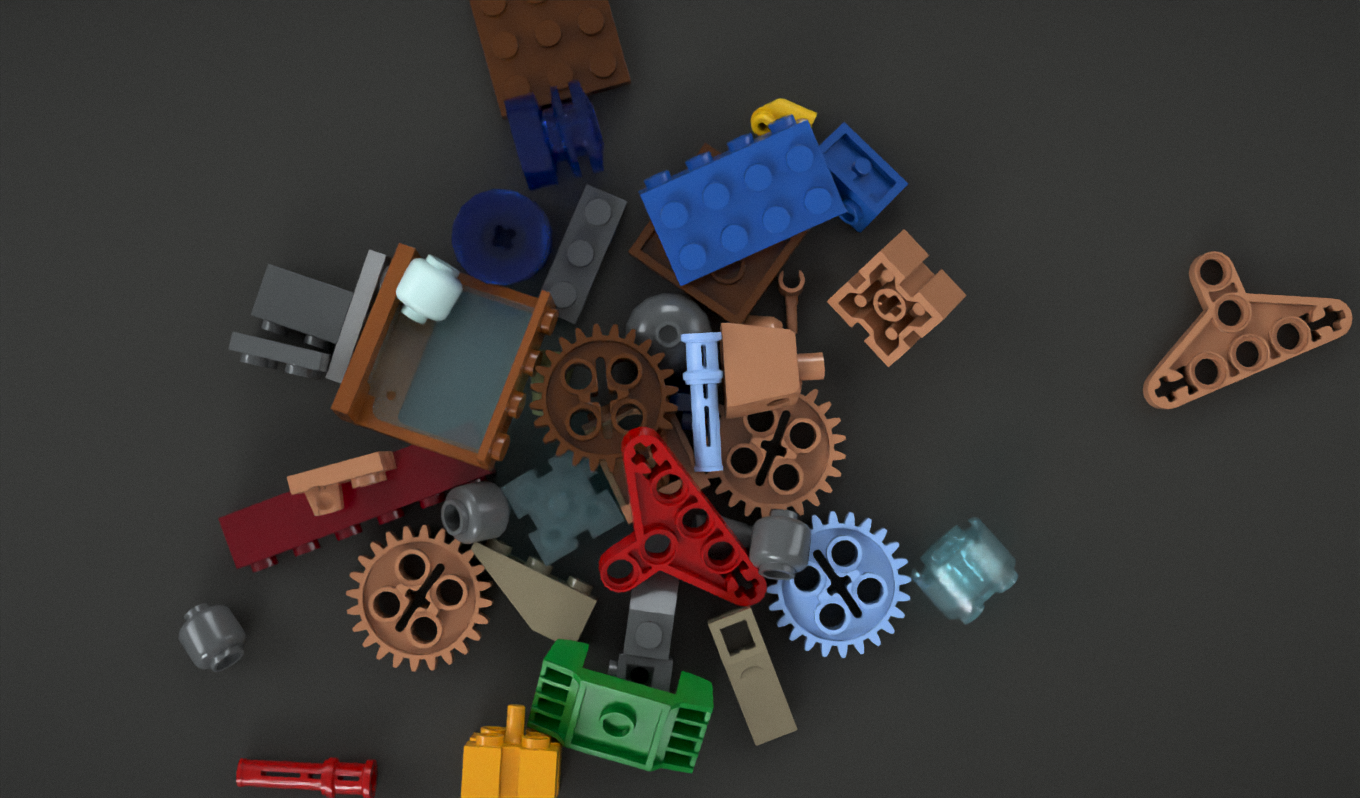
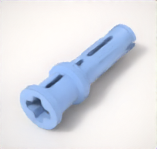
M722 332L680 334L681 342L686 343L687 371L683 373V380H685L686 385H690L694 471L723 470L721 458L718 383H722L724 371L719 369L717 341L722 339ZM701 346H702V350H703V366H702ZM703 384H705V398L703 393ZM705 406H706V417H707L708 445H706L705 411H704V407H705Z

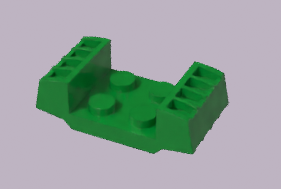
M557 639L543 660L527 727L556 738L563 747L651 772L663 768L692 774L714 708L712 682L694 674L681 671L675 694L585 669L583 667L590 644L566 639Z

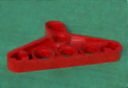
M636 427L630 430L621 442V452L634 531L601 555L599 572L604 586L617 593L627 592L661 570L736 605L745 607L757 604L765 596L767 583L765 578L758 573L759 568L755 567L750 561L749 552L661 436L649 427ZM641 442L645 447L650 446L653 459L657 463L652 469L642 454L635 455L634 446ZM673 474L682 479L680 488L672 494H663L656 488L658 481L665 475ZM693 508H700L706 511L707 519L701 526L691 528L682 522L684 514ZM655 534L666 535L670 539V543L660 553L649 552L645 549V543L650 536ZM724 541L732 545L731 554L723 560H714L708 556L710 547L717 542ZM626 560L632 564L633 568L626 577L614 578L607 573L608 567L612 562ZM737 566L747 581H752L753 586L750 589L746 590L745 587L738 585L735 574L732 572Z

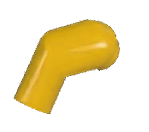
M778 98L754 111L750 120L751 128L756 135L762 136L771 132L768 127L769 123L793 114L795 120L800 118L808 119L812 127L817 112L784 98Z

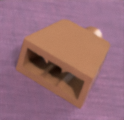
M721 323L720 332H722V339L719 340L721 370L724 371L722 387L725 419H733L791 406L797 403L800 394L799 381L824 380L823 353L797 354L795 331L764 326Z

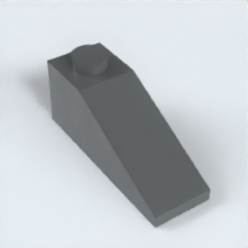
M655 534L647 539L645 549L652 553H660L668 547L670 539L666 535ZM660 570L632 589L624 655L661 660L669 659L679 585L678 578Z

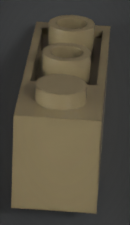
M497 538L487 539L486 542L479 541L473 543L471 547L472 552L533 631L554 641L557 639L578 641L599 598L591 594L594 586L571 575L567 581H564L551 574L553 566L536 557L529 555L527 561L519 559L510 554L513 549L511 545Z
M750 605L740 606L707 619L708 626L755 745L763 744L798 730Z

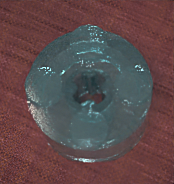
M978 517L967 519L972 526L962 531L956 525L942 535L921 556L920 560L925 566L920 574L913 568L910 575L914 583L948 619L954 620L959 618L964 624L972 622L983 612L985 608L983 603L996 591L998 593L1005 592L1019 577V574L1014 570L1016 564L1015 557Z

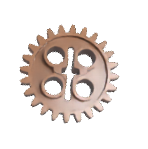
M799 381V382H800V393H801L802 381ZM813 389L806 396L799 394L796 404L769 410L772 413L773 421L770 428L764 432H757L750 427L747 419L748 415L725 419L724 406L719 404L723 470L708 472L706 476L708 479L720 477L722 480L714 491L717 495L727 490L732 492L728 502L729 507L735 506L742 500L745 502V516L748 517L756 506L760 507L761 518L770 515L771 509L787 510V507L792 506L798 515L802 516L804 515L803 501L807 499L811 504L819 506L820 503L815 492L818 489L828 493L833 491L825 480L827 476L841 477L842 473L834 468L832 463L833 460L846 459V455L835 451L834 444L846 440V437L844 435L832 434L831 429L840 423L841 420L840 418L826 419L824 414L832 404L829 401L817 406L814 403L818 394L817 389ZM787 410L790 412V418L779 441V445L785 448L784 454L782 456L775 455L772 458L764 483L758 486L755 480L766 457V450L760 448L763 440L771 441L773 439L782 412ZM800 422L808 424L814 432L813 442L810 446L803 449L794 446L789 436L792 427ZM706 436V444H707V445H708V436ZM742 447L749 448L756 456L755 467L752 471L745 474L736 472L731 465L732 454ZM784 464L794 467L798 476L794 487L788 490H780L773 481L774 471L777 467Z
M429 524L422 525L419 536H415L410 525L404 526L402 540L393 531H389L386 533L388 546L385 547L378 541H373L370 546L375 557L360 555L358 560L366 568L365 571H353L349 575L353 580L360 583L359 588L346 591L347 596L358 599V605L348 609L347 614L360 615L362 619L352 629L354 632L368 631L369 636L362 644L364 648L375 642L380 645L376 657L378 660L389 652L394 654V668L399 667L404 659L408 658L411 671L415 672L418 670L421 660L425 659L429 669L432 671L437 668L438 656L440 655L450 665L455 661L454 648L464 655L470 651L469 645L465 640L466 637L476 641L481 639L482 634L475 627V624H488L490 622V618L480 612L482 607L494 604L493 599L482 596V591L491 587L493 581L479 579L478 575L485 570V567L482 564L475 566L472 564L471 560L475 554L472 550L463 553L460 550L462 542L456 539L451 543L447 542L448 534L445 528H441L436 537H431ZM409 554H416L424 560L425 572L421 578H412L405 572L404 561ZM439 563L443 564L445 567L444 571L425 597L430 602V605L423 604L418 607L404 630L398 631L396 625L415 601V596L410 593L411 590L417 591L424 587ZM452 579L461 585L463 596L460 602L449 603L442 598L440 591L441 585L445 580ZM383 592H392L398 597L400 608L396 615H387L380 609L379 597ZM420 617H428L436 623L437 635L435 639L424 640L417 635L415 624Z

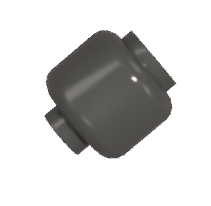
M486 480L453 488L448 493L441 509V519L446 531L464 544L501 536L507 528L511 514V504L508 497L495 483Z
M783 509L772 510L770 516L758 519L753 525L749 559L755 567L759 568L758 573L761 576L775 580L794 579L795 573L801 572L807 567L812 534L807 524L797 520V513Z
M202 603L185 614L184 619L186 622L179 631L178 639L199 669H212L213 672H220L234 665L244 655L242 648L246 644L247 635L226 605H213L209 607L207 603Z

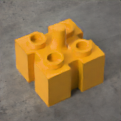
M519 704L508 705L506 727L483 726L481 727V733L474 732L470 737V741H467L464 745L461 798L558 797L560 791L562 745L556 738L534 729H526V736H524L525 706Z

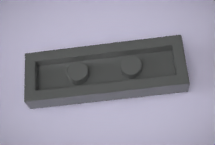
M588 184L584 188L541 291L544 290L551 293L556 305L555 309L559 310L558 318L574 325L579 320L628 205V201Z

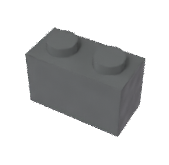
M268 264L251 315L263 319L262 329L287 337L290 328L306 334L304 343L329 351L331 344H337L354 292Z

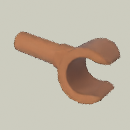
M799 270V285L796 288H788L783 283L784 273L781 271L777 287L780 294L785 297L787 329L793 330L795 334H798V296L803 291L805 277L802 271Z

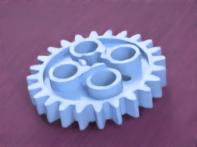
M829 511L827 524H822L815 514L811 515L812 528L810 530L812 535L807 566L816 568L818 572L817 584L809 590L797 588L794 579L776 580V583L767 585L766 592L778 595V599L768 605L769 610H783L784 612L776 621L778 627L786 626L790 623L793 625L788 636L791 641L797 639L802 634L806 636L804 640V649L806 651H809L818 642L820 643L821 654L824 657H827L832 646H837L840 656L846 658L848 645L851 644L854 645L860 654H864L863 640L869 638L875 645H881L877 634L880 629L891 634L895 632L892 625L888 622L890 616L904 618L905 616L895 606L897 601L910 600L909 595L899 591V585L911 582V577L898 574L897 569L903 567L908 561L906 558L892 557V554L899 547L897 541L889 542L885 545L882 543L887 533L885 528L882 527L873 534L869 532L872 522L870 518L866 517L859 526H855L854 513L852 512L847 513L843 523L838 522L835 511ZM841 540L850 541L855 548L853 560L845 565L836 564L831 556L833 546ZM815 550L821 551L832 570L839 577L848 576L844 587L862 612L861 617H854L843 598L835 590L827 592L826 589L831 585V581L814 558L813 552ZM866 578H875L880 584L879 596L870 602L860 600L857 595L859 583ZM830 603H836L842 606L843 619L834 627L823 625L819 619L821 609Z

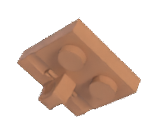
M378 451L287 476L291 495L305 493L314 515L319 516L344 509L342 483L351 481L352 487L357 488L387 480L385 472L397 469L392 451Z

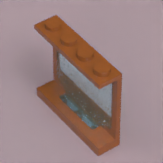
M399 243L331 406V410L343 421L492 472L496 460L502 461L507 453L510 443V435H507V431L512 418L518 419L522 414L527 397L523 390L528 377H535L537 374L535 367L541 365L543 352L539 349L545 334L552 335L558 321L559 310L555 309L556 305L550 292L542 290L539 298L460 272L457 278L462 283L463 290L447 318L442 321H434L428 318L424 325L420 324L401 312L404 304L397 298L396 290L410 262L413 259L421 258L416 248Z

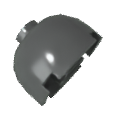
M663 292L646 298L633 309L626 323L625 337L632 329L636 330L635 344L638 346L650 338L652 345L648 354L653 356L664 352L665 358L658 367L660 370L673 369L674 375L666 381H677L683 379V373L687 371L686 343L681 342L680 334L713 332L708 314L695 300L680 293ZM701 346L702 366H703V350H702V346Z

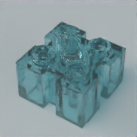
M568 451L560 458L555 455L548 459L553 470L541 477L535 468L500 487L518 519L527 514L532 518L537 530L528 536L546 566L577 549L580 546L576 538L578 534L588 529L594 539L626 520L611 490L607 488L599 493L592 482L591 477L599 473L598 468L595 473L591 472L589 459L583 458L576 468L573 467L572 458L574 453Z

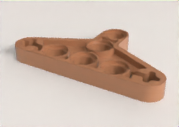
M1216 251L1202 254L1194 259L1190 265L1189 278L1203 311L1148 375L1143 385L1144 398L1148 404L1157 409L1179 407L1343 336L1352 325L1353 317L1351 310L1346 303L1333 298L1246 293L1234 264L1228 256ZM1206 260H1214L1222 267L1223 276L1216 285L1207 284L1201 278L1200 269ZM1227 300L1236 303L1241 312L1239 321L1233 326L1225 325L1218 316L1220 305ZM1324 308L1328 313H1337L1338 319L1333 322L1334 330L1330 326H1324L1310 331L1307 323L1323 318L1325 316ZM1306 314L1305 321L1299 317ZM1284 324L1294 326L1299 333L1297 345L1290 350L1280 346L1277 340V332ZM1244 341L1251 342L1258 350V360L1251 367L1241 365L1236 358V349ZM1202 359H1209L1217 366V377L1214 382L1208 385L1199 382L1195 376V367ZM1184 366L1185 381L1192 388L1193 392L1188 394V386H1181L1170 392V401L1165 396L1157 397L1155 389L1161 386L1159 379L1162 377L1165 382H1173L1183 378V375L1176 370Z

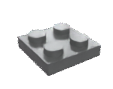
M232 332L228 348L229 350L242 353L240 362L276 370L278 362L287 363L286 373L318 380L321 379L322 372L328 371L333 356L238 332Z

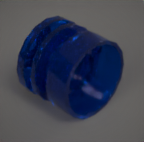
M579 79L568 82L573 102L568 104H562L557 85L550 87V109L542 110L533 92L504 100L517 153L531 192L558 185V163L567 161L576 179L583 178L578 157L588 155L593 173L604 172L603 138L593 103L580 86Z
M491 189L474 195L461 207L453 223L452 246L457 261L469 275L486 284L514 285L529 280L544 268L552 252L553 231L548 215L534 200L513 190ZM500 227L508 231L515 230L517 236L511 239L514 247L510 250L506 246H496L495 240L500 237L498 231Z

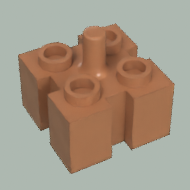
M905 229L827 301L851 328L857 322L863 326L870 334L864 342L888 367L906 353L920 338H923L944 320L967 296L942 269L935 275L923 263L929 255Z

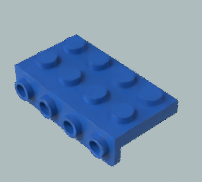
M793 114L784 116L768 124L771 132L755 139L752 133L744 134L727 142L729 150L712 158L710 151L685 161L688 169L673 176L670 175L669 170H665L644 180L646 188L638 191L680 286L847 212L808 119L800 118L795 120Z

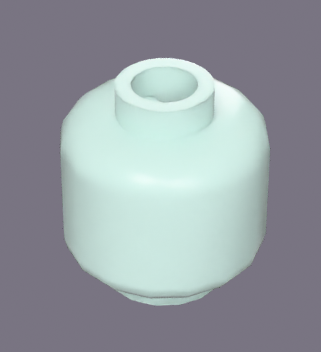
M428 254L426 259H413L396 290L397 298L404 304L401 312L423 325L428 318L434 321L445 320L463 290V285L457 278L460 272L450 264L431 254Z

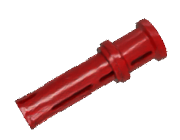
M330 757L325 759L324 763L240 758L236 772V783L238 787L255 786L318 790L327 798H335L337 794L363 795V798H374L378 767L376 759H368L366 763L340 762L338 757ZM267 772L300 774V777L267 776ZM313 775H321V779H314ZM345 776L359 777V780L350 781L344 780L343 778Z

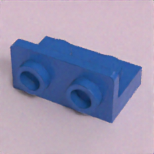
M845 122L819 145L847 211L838 216L859 233L908 185Z

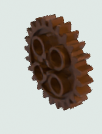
M597 323L594 324L592 337L586 338L582 330L576 328L577 342L571 344L561 336L559 342L563 351L560 354L548 349L545 351V355L552 364L550 367H535V371L544 378V382L530 384V389L535 393L541 394L542 399L535 400L529 403L530 409L543 411L544 413L543 416L533 423L536 428L549 426L550 431L542 439L545 445L556 440L560 442L556 451L558 458L571 451L574 453L572 458L573 467L576 468L583 458L589 459L591 472L595 473L600 461H606L610 473H614L616 460H623L621 442L629 432L617 424L616 416L618 412L626 407H634L639 410L643 417L639 427H649L656 432L658 429L671 431L673 425L663 417L664 414L677 413L678 406L666 402V398L678 394V387L665 386V381L674 375V370L659 369L658 366L664 360L665 354L664 352L653 356L648 354L652 345L650 338L638 346L635 344L636 330L632 329L623 339L619 337L617 324H613L607 336L602 335L601 328ZM599 358L605 361L608 392L610 395H617V399L610 401L613 433L610 439H606L603 435L599 402H591V398L599 394L596 360ZM621 362L631 363L637 369V378L627 385L615 382L611 375L615 365ZM584 367L592 374V380L586 388L576 390L569 387L566 383V376L572 368ZM580 412H589L597 420L595 430L586 436L574 433L570 427L572 418ZM641 442L634 446L638 454H642L646 460L650 458L647 447Z

